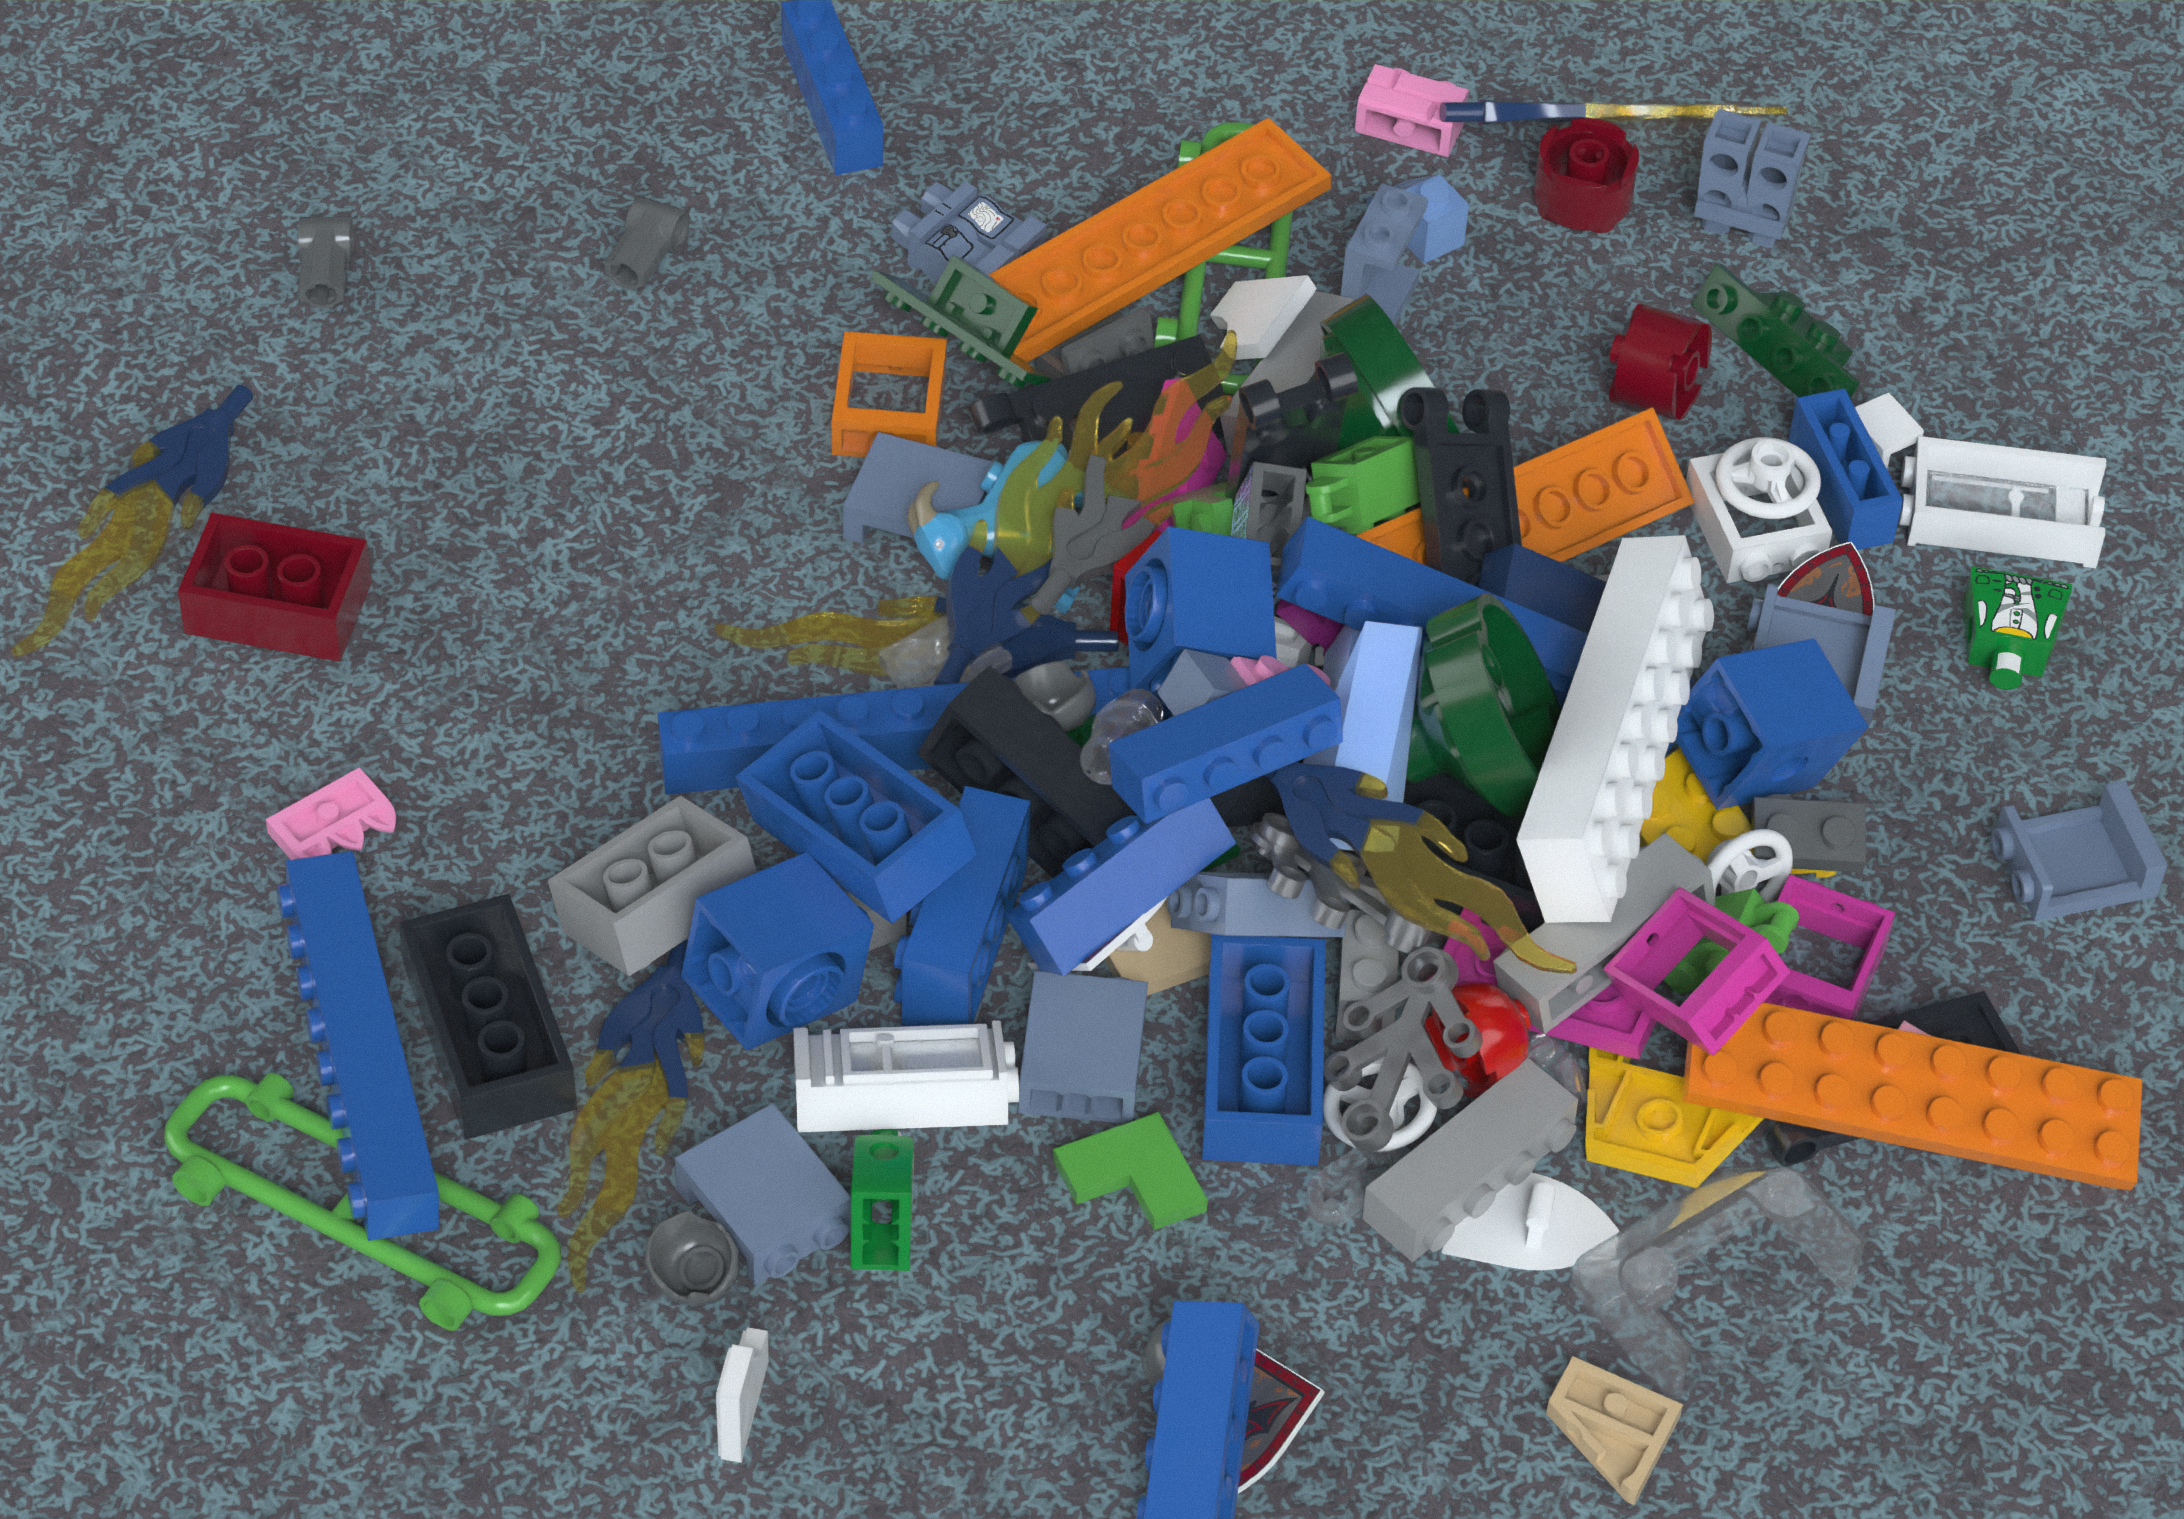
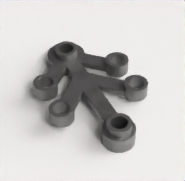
M1266 813L1261 822L1253 824L1250 837L1257 844L1256 850L1265 858L1272 860L1274 869L1267 882L1268 887L1283 897L1296 899L1299 897L1307 880L1305 874L1297 869V865L1309 872L1317 896L1310 915L1316 922L1331 929H1341L1350 911L1348 904L1341 898L1343 896L1384 925L1386 931L1384 939L1393 948L1405 953H1412L1417 947H1422L1426 944L1435 925L1433 918L1425 911L1407 904L1410 895L1400 886L1365 877L1367 865L1363 860L1352 854L1341 852L1342 860L1330 870L1308 856L1298 845L1286 816Z
M1422 947L1413 951L1403 963L1402 979L1366 1001L1352 1003L1343 1014L1344 1026L1355 1039L1362 1042L1347 1051L1335 1052L1325 1060L1323 1075L1336 1090L1348 1091L1360 1082L1363 1068L1385 1056L1369 1099H1362L1350 1105L1344 1112L1341 1120L1343 1133L1359 1150L1378 1151L1390 1142L1393 1132V1121L1389 1113L1411 1057H1413L1424 1079V1094L1435 1107L1439 1109L1451 1108L1460 1101L1463 1095L1462 1084L1450 1070L1445 1069L1424 1028L1430 1008L1433 1006L1446 1027L1443 1032V1040L1455 1056L1459 1058L1471 1057L1479 1051L1483 1043L1482 1033L1470 1019L1465 1018L1452 993V989L1458 980L1459 970L1455 960L1444 950ZM1405 1005L1401 1018L1381 1030V1017ZM1369 1015L1364 1024L1356 1026L1360 1018ZM1470 1032L1465 1041L1456 1043L1460 1035ZM1349 1066L1343 1075L1336 1076L1339 1069ZM1450 1083L1444 1093L1436 1094L1440 1086ZM1376 1126L1371 1132L1366 1134L1371 1127Z

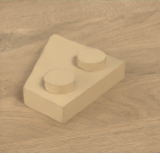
M1572 1356L1548 1401L1546 1414L1626 1502L1635 1505L1680 1419L1683 1404Z

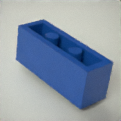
M1846 389L1796 398L1788 442L1805 451L1817 465L1821 478L1817 499L1840 544L1852 541L1855 548L1860 550L1894 543L1903 499Z

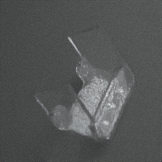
M1728 1168L1705 1180L1698 1188L1690 1189L1583 1253L1574 1264L1571 1287L1578 1300L1664 1396L1676 1400L1681 1394L1691 1346L1657 1308L1669 1301L1674 1295L1678 1282L1677 1270L1766 1216L1785 1232L1844 1296L1853 1290L1866 1239L1801 1172L1790 1168Z

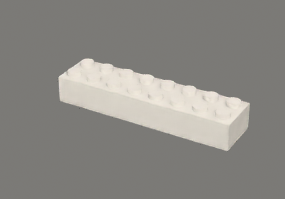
M1685 535L1622 538L1516 839L1545 923L1611 922L1618 898H1623L1627 886L1626 873L1631 859H1635L1639 853V834L1643 821L1651 816L1652 794L1656 782L1661 781L1664 777L1665 755L1669 743H1673L1677 737V718L1681 706L1688 703L1690 696L1689 682L1694 668H1698L1702 660L1701 645L1705 633L1712 630L1714 623L1712 602L1710 599L1704 598L1700 585V563L1697 557L1691 556Z

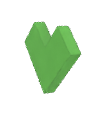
M1159 1112L1053 1149V1162L1076 1205L1130 1186L1153 1230L1207 1211L1208 1200Z

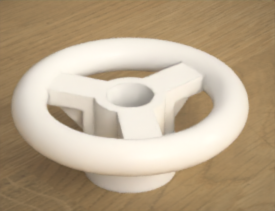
M1758 437L1736 443L1723 453L1716 467V482L1724 498L1738 510L1758 518L1782 519L1797 515L1812 505L1820 491V473L1813 459L1798 446L1781 439ZM1751 455L1750 461L1741 465H1735L1741 458ZM1796 464L1804 475L1805 486L1803 491L1792 499L1785 488L1787 476L1791 473L1792 466ZM1733 482L1753 484L1757 489L1767 492L1773 503L1760 502L1747 497L1737 489Z
M1770 829L1748 831L1734 839L1723 841L1713 849L1706 863L1712 874L1714 896L1718 883L1721 884V895L1755 888L1759 882L1769 879L1765 887L1759 892V895L1766 903L1774 902L1791 873L1793 855L1787 839L1777 831ZM1757 846H1769L1775 851L1776 857L1769 860L1757 859L1749 849Z
M1385 1056L1363 1068L1362 1077L1378 1074ZM1410 1062L1389 1113L1393 1121L1392 1138L1383 1149L1373 1152L1391 1151L1414 1142L1428 1130L1435 1118L1437 1107L1424 1094V1079L1418 1067ZM1346 1066L1341 1071H1339L1336 1074V1076L1343 1075L1348 1070L1349 1066ZM1329 1083L1323 1096V1116L1325 1122L1338 1139L1356 1148L1342 1131L1340 1100L1353 1104L1362 1099H1369L1372 1089L1369 1090L1356 1085L1348 1091H1339ZM1419 1094L1420 1109L1416 1117L1405 1126L1403 1106L1411 1097ZM1376 1126L1371 1127L1366 1134L1371 1132Z

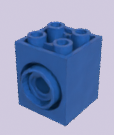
M1168 526L1126 573L1125 626L1128 633L1131 693L1150 695L1154 700L1163 702L1157 693L1184 649L1226 657L1229 661L1233 657L1238 656L1257 661L1262 655L1277 659L1269 542Z
M1812 638L1717 658L1690 690L1688 703L1681 706L1677 718L1676 742L1715 808L1720 810L1751 803L1754 801V797L1765 798L1774 794L1786 795L1815 787L1869 726L1816 639Z
M805 852L696 898L681 977L745 1050L748 1051L793 1031V1028L803 1027L857 1001L874 924L867 912L862 907L857 906L808 852Z

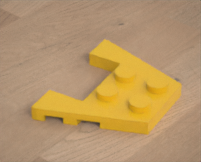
M1681 748L1665 758L1664 777L1661 781L1656 782L1652 794L1651 816L1649 819H1644L1639 834L1640 847L1648 846L1661 835L1667 833L1688 852L1699 857L1706 866L1710 853L1717 845L1752 831V826L1739 806L1720 810L1715 808ZM1791 869L1790 873H1815L1816 878L1836 875V871Z
M1589 1047L1590 1070L1585 1140L1587 1161L1698 1188L1764 1119L1682 1102L1684 1077L1629 1064L1630 1057Z

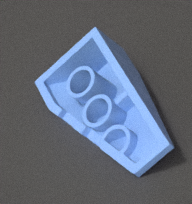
M1365 621L1334 691L1340 697L1343 742L1306 757L1303 764L1345 767L1361 771L1365 781L1359 796L1403 803L1423 627ZM1373 827V832L1365 852L1380 854L1398 851L1400 828ZM1330 838L1331 842L1339 849L1354 851L1344 841Z

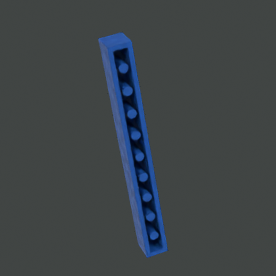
M1129 667L1087 671L1094 684L1096 694V706L1089 716L1098 714L1122 738L1171 717L1172 712L1164 702L1156 701L1150 695L1131 693ZM1080 671L1073 672L1075 675L1081 677ZM971 682L658 712L659 753L665 795L739 788L735 778L737 774L819 710L836 720L906 771L930 769L932 767L917 752L947 705Z

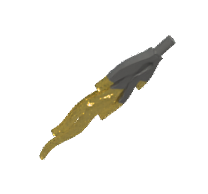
M1228 330L1222 350L1213 363L1194 374L1177 380L1162 391L1155 404L1150 423L1130 450L1115 460L1112 459V456L1123 446L1129 437L1133 423L1129 418L1125 419L1114 431L1100 441L1090 455L1084 475L1082 511L1079 516L1075 511L1074 488L1067 487L1064 489L1053 517L1051 532L1053 561L1048 573L1049 577L1031 600V605L1037 612L1049 614L1068 587L1074 590L1079 584L1089 579L1113 571V565L1155 532L1158 526L1171 516L1174 504L1171 501H1164L1151 507L1134 525L1122 529V525L1139 509L1177 489L1199 467L1215 420L1230 408L1232 397L1230 395H1223L1207 403L1195 421L1189 436L1184 441L1175 444L1176 431L1187 410L1228 377L1236 359L1237 334L1234 330Z

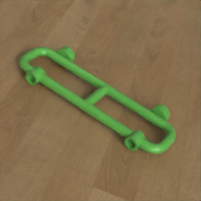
M1226 122L1208 131L1202 143L1182 140L1178 168L1255 124ZM1293 211L1272 222L1269 250L1232 245L1185 272L1179 319L1158 316L1154 348L1197 335L1206 262L1265 269V279L1286 277ZM1256 358L1255 368L1263 358ZM1216 372L1225 394L1232 395L1236 394L1251 374L1238 375Z
M266 1074L259 1084L235 1075H218L204 1080L187 1095L171 1114L165 1125L164 1141L171 1155L183 1163L172 1176L174 1186L183 1197L200 1206H208L227 1185L430 1287L420 1299L419 1306L423 1314L431 1322L449 1331L457 1330L472 1312V1309L492 1316H509L526 1309L537 1299L551 1281L561 1263V1246L556 1236L544 1225L536 1222V1219L539 1217V1210L524 1195L518 1193L511 1194L502 1205L434 1171L440 1201L491 1225L492 1230L498 1237L513 1244L521 1240L537 1250L538 1257L520 1282L510 1291L496 1293L386 1238L368 1241L365 1228L354 1223L356 1219H353L351 1216L348 1192L337 1206L330 1211L192 1142L188 1138L189 1129L210 1104L221 1098H233L246 1104L254 1116L266 1122H272L274 1119H277L337 1149V1139L344 1138L342 1129L332 1130L328 1118L291 1101L294 1096V1090L290 1083L278 1074Z

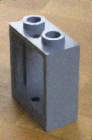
M1199 872L1167 897L1168 911L1171 915V928L1225 936L1345 937V922L1341 929H1331L1319 924L1311 917L1310 912L1317 896L1311 878L1308 875H1305L1307 880L1299 897L1296 899L1283 897L1268 887L1267 882L1271 873ZM1341 896L1342 900L1346 903V898Z

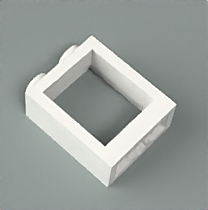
M1723 453L1689 460L1686 484L1694 500L1690 507L1726 583L1741 580L1755 582L1766 578L1768 575L1792 571L1809 558L1829 549L1832 529L1817 499L1806 510L1794 515L1799 526L1798 528L1741 538L1723 502L1726 499L1721 494L1716 482V467ZM1751 455L1741 458L1735 465H1741L1750 461ZM1796 464L1792 466L1791 473L1787 476L1785 488L1792 499L1797 497L1805 486L1804 475ZM1733 482L1737 489L1746 496L1767 493L1757 489L1753 484Z

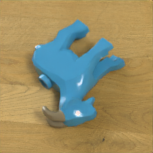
M1030 441L1018 445L1004 465L995 460L979 486L980 489L987 492L981 504L966 509L936 511L932 506V496L940 486L937 480L926 483L920 489L917 498L908 507L907 521L918 550L939 578L943 581H948L950 572L967 546L983 553L982 555L992 558L993 551L998 546L1018 573L1022 575L1042 567L1053 558L1051 532L1056 507L1066 509L1082 508L1083 479L1085 474L1074 469L1067 462V450L1063 444L1056 442L1052 446L1045 441ZM1104 482V495L1106 505L1109 495L1116 497L1121 496L1114 493ZM1068 587L1054 607L1066 614L1080 588L1076 587L1073 590Z

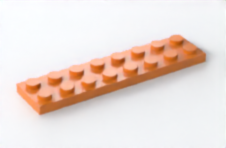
M1269 117L990 273V277L1039 308L1013 354L1028 363L1330 190L1332 175Z
M1653 407L1513 467L1522 546L1559 562L1566 561L1694 503ZM1467 487L1463 491L1468 498L1469 488ZM1421 507L1355 535L1428 566Z
M1765 1002L1755 1010L1714 1056L1690 1041L1687 1043L1682 1102L2108 1188L2131 1191L2138 1181L2142 1079Z

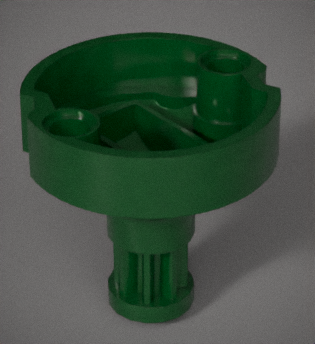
M1365 293L1320 321L1324 337L1320 338L1319 360L1344 352L1353 366L1358 383V393L1347 398L1337 452L1373 436L1414 437L1413 430L1408 429L1401 418L1400 406L1405 392L1412 387L1435 388L1390 318L1378 303ZM1448 412V433H1460Z
M1482 594L1437 613L1427 621L1426 631L1429 638L1424 639L1417 692L1414 700L1406 780L1417 783L1439 773L1447 772L1484 801L1493 805L1505 816L1517 818L1526 814L1562 710L1541 659L1518 620L1498 598L1491 594Z

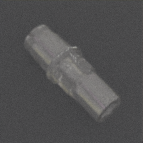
M1131 689L1124 692L1114 701L1105 704L1096 714L1091 736L1083 746L1080 754L1081 767L1092 781L1099 784H1112L1108 743L1162 722L1163 707L1156 696L1151 695V692L1144 689Z

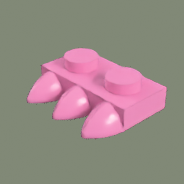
M360 767L266 819L267 833L290 860L332 854L331 850L337 846L348 850L361 851L364 843L363 832L371 828L380 832L393 833L396 825V814L391 802Z

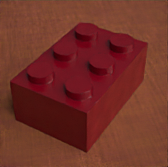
M211 512L178 589L184 634L341 662L372 583L367 540Z

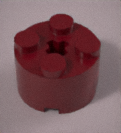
M1578 118L1572 119L1571 126L1560 130H1557L1558 125L1552 127L1543 136L1539 148L1534 184V199L1538 206L1539 215L1544 220L1555 222L1570 229L1593 231L1595 233H1607L1613 230L1615 224L1628 214L1632 206L1639 163V150L1636 144L1632 147L1626 140V132L1619 126L1600 119Z
M1641 303L1637 304L1632 313L1630 327L1626 335L1617 334L1611 346L1609 360L1610 363L1617 365L1609 391V401L1641 411L1653 407L1656 415L1678 420L1684 419L1698 398L1702 388L1701 384L1694 383L1699 367L1708 368L1712 347L1710 325L1696 318Z

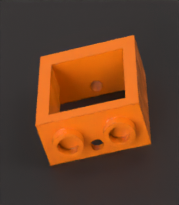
M844 331L831 421L832 455L866 458L878 432L934 447L938 446L947 371V339ZM855 371L929 377L925 413L850 408Z

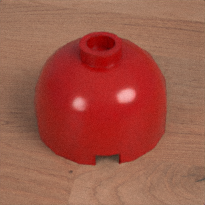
M1464 981L1455 984L1452 993L1465 1018L1470 1019L1482 1033L1483 1043L1479 1051L1467 1058L1455 1056L1443 1040V1032L1446 1027L1433 1006V1015L1426 1019L1424 1026L1445 1069L1451 1072L1457 1069L1470 1085L1463 1089V1093L1467 1097L1477 1099L1527 1059L1530 1043L1528 1030L1531 1028V1020L1525 1006L1518 999H1511L1502 989L1483 981ZM1470 1032L1460 1035L1456 1043L1465 1041Z

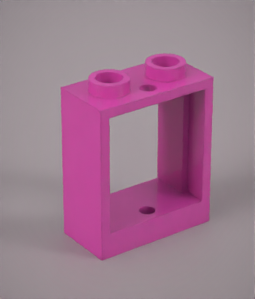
M1789 874L1777 901L1787 903L1797 910L1799 914L1797 925L1860 947L1866 951L1848 990L1788 968L1791 973L1764 1002L1855 1020L1888 945L1895 912L1881 908L1870 901L1859 900L1826 888L1820 883L1807 881Z
M1681 887L1669 897L1603 968L1604 972L1629 1004L1712 1056L1719 1051L1791 973L1766 937ZM1653 933V938L1647 942L1649 935ZM1703 936L1730 951L1680 1007L1653 991Z

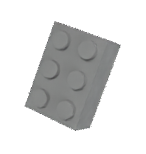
M680 795L547 881L563 933L627 976H631L650 965L652 961L681 942L688 940L697 897L755 874L757 870L747 836Z

